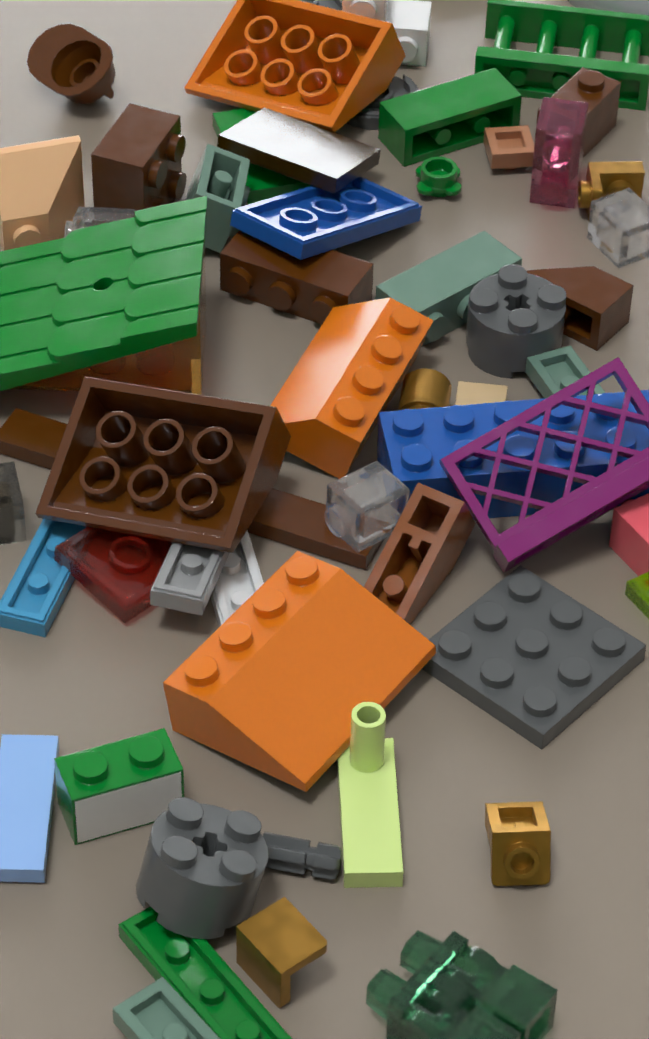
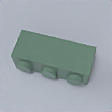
M482 231L377 285L376 300L391 297L434 320L422 344L423 347L466 324L469 295L474 286L481 280L498 274L499 269L505 265L522 266V258L486 231Z

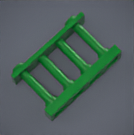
M513 0L487 1L485 38L495 39L493 47H477L474 74L496 68L522 97L549 100L583 67L598 71L604 76L621 82L618 108L646 110L649 65L639 64L640 55L649 56V15ZM514 41L537 44L536 52L510 49L511 43ZM554 46L580 49L579 57L553 54ZM597 51L623 53L622 61L596 59Z

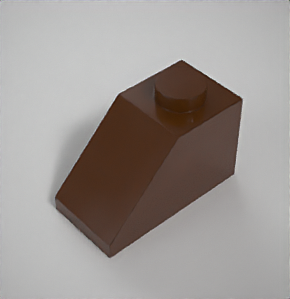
M595 266L527 270V273L542 277L554 285L561 286L566 291L564 335L598 351L629 322L634 285Z

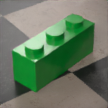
M492 68L381 101L379 103L378 139L401 165L406 167L431 157L441 156L483 143L484 128L519 126L522 95L496 68Z

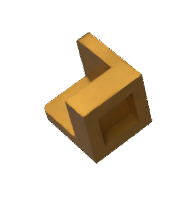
M285 896L236 926V963L278 1008L290 1002L291 975L327 952V940Z

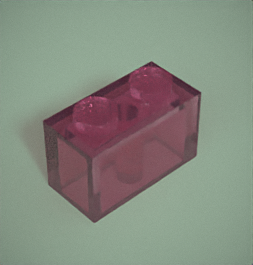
M543 97L535 133L529 203L574 209L578 193V183L582 172L589 103Z

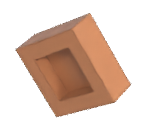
M528 125L484 128L483 143L491 169L503 168L512 170L518 167L535 166L537 152Z

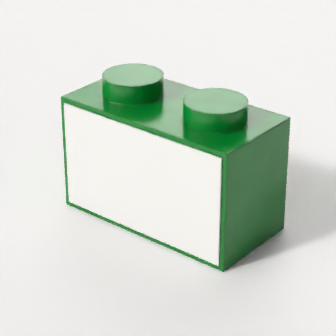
M165 728L54 758L58 805L75 845L154 823L168 809V805L172 800L184 797V769Z

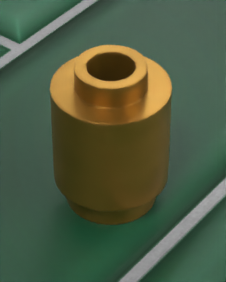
M417 369L408 373L402 383L398 410L449 406L452 391L449 379L441 372L433 369Z

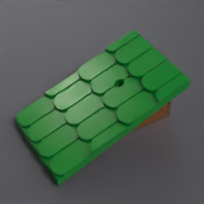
M207 196L134 211L135 217L76 229L65 238L0 251V391L7 389L79 391L84 376L185 393L202 394L206 342L205 233Z

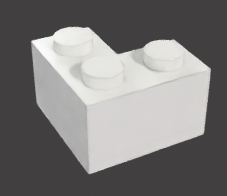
M342 0V11L393 24L406 55L401 65L426 67L432 2L415 0Z

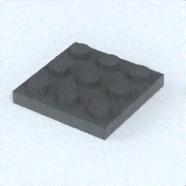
M520 565L429 639L436 647V654L422 670L542 750L644 660L646 644Z

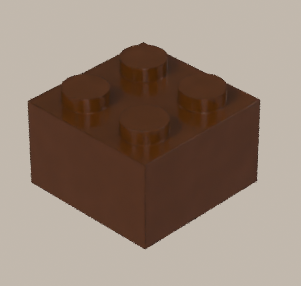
M129 103L91 154L95 225L135 217L134 211L170 204L175 199L179 200L182 197L186 187V174L182 173L181 159L185 151L186 140L181 135L180 115Z

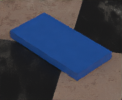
M358 177L334 194L314 186H309L232 210L230 226L302 260L420 221L422 206L363 177Z

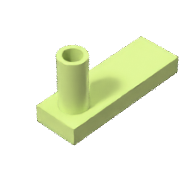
M362 702L353 708L351 712L350 746L337 759L344 888L403 887V860L393 738H385L386 712L382 706L374 702Z

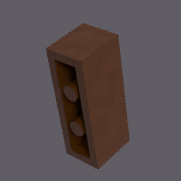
M239 230L220 252V290L323 324L333 307L372 301L374 264L334 250L300 260Z

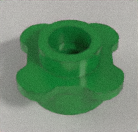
M436 156L426 159L421 166L417 167L416 176L420 178V182L417 184V191L420 194L432 197H445L447 195L454 196L461 192L462 185L457 182V178L460 177V169L453 160Z

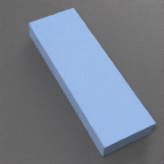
M2 734L0 745V882L45 883L56 784L54 758L59 757V736Z

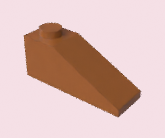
M417 483L364 585V588L410 625L452 571L476 524L466 503L426 485Z

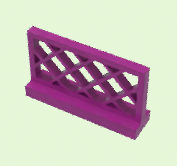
M619 357L440 459L439 464L462 501L466 503L472 517L494 550L493 557L503 573L649 488V447L638 451L619 446L625 421L645 425L649 430V404ZM614 375L625 392L622 408L618 409L593 403L592 398L595 385ZM588 390L585 400L574 398ZM630 402L634 406L637 413L628 411ZM560 405L583 410L577 435L547 428L551 410ZM589 412L619 419L613 444L583 437ZM543 416L541 426L530 424L532 421ZM517 430L538 435L533 461L502 454L506 437ZM545 437L574 444L569 470L539 463ZM499 441L497 452L486 450L487 447ZM581 446L610 453L605 473L594 477L575 472ZM617 455L629 458L615 466ZM472 456L494 461L488 487L466 482L456 465ZM500 463L530 470L524 496L494 489ZM536 472L566 479L562 498L553 503L530 498ZM573 481L584 484L570 492ZM474 493L486 496L483 507ZM491 498L522 505L518 523L500 534L487 516ZM528 507L539 509L538 512L525 519Z

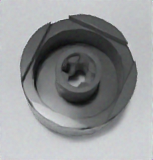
M505 265L499 269L498 274L481 280L470 292L468 301L466 344L471 361L486 373L501 378H512L513 372H525L527 357L562 348L566 313V291L561 286L554 285L542 277L527 273L526 269L519 265Z
M180 797L172 800L168 805V809L155 820L152 826L138 875L136 894L143 908H145L147 902L159 913L156 922L179 935L197 939L222 937L226 928L239 925L249 919L268 862V847L260 833L262 828L260 820L247 811L237 810L232 812L214 805L199 804L190 798Z

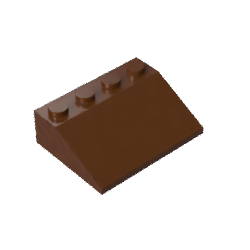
M84 376L35 514L38 518L233 553L277 481L291 435L277 407Z

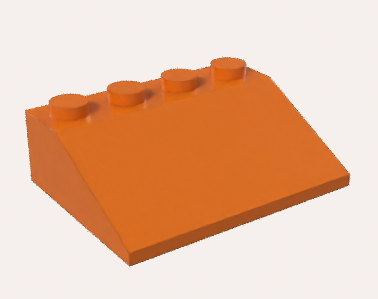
M237 0L184 89L188 94L255 112L265 107L335 133L387 90L406 55L393 24L299 0Z
M296 551L163 682L172 729L307 792L350 746L351 712L353 708L362 702H374L385 709L436 654V647L344 570Z

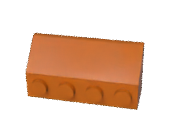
M391 297L333 307L270 405L277 407L291 435L286 451L344 481L376 427L379 412L386 410L414 363L434 320Z

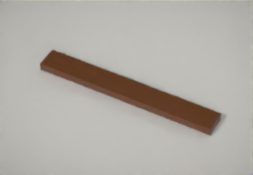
M16 408L0 428V454L51 469L67 424ZM274 488L270 491L247 529L248 533L366 570L386 537V523Z

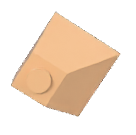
M79 135L0 148V246L2 251L63 238L85 216L82 149Z

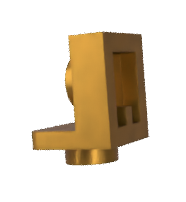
M642 161L588 162L586 181H579L578 206L579 208H586L589 225H599L600 209L640 208L645 175Z
M543 802L485 803V827L491 848L492 884L495 886L548 884L550 882L551 829Z

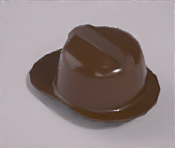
M73 24L54 26L36 38L29 50L27 63L30 73L40 83L65 96L72 102L83 105L93 103L103 96L112 99L114 96L111 87L116 76L112 61L113 53L112 48L104 40Z

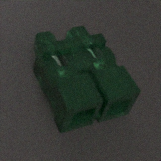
M417 930L405 943L400 953V966L413 974L411 978L406 982L388 969H381L368 983L366 1004L387 1020L386 1039H543L553 1027L558 990L514 964L510 969L503 967L485 950L476 946H468L469 939L456 931H453L444 942H441Z

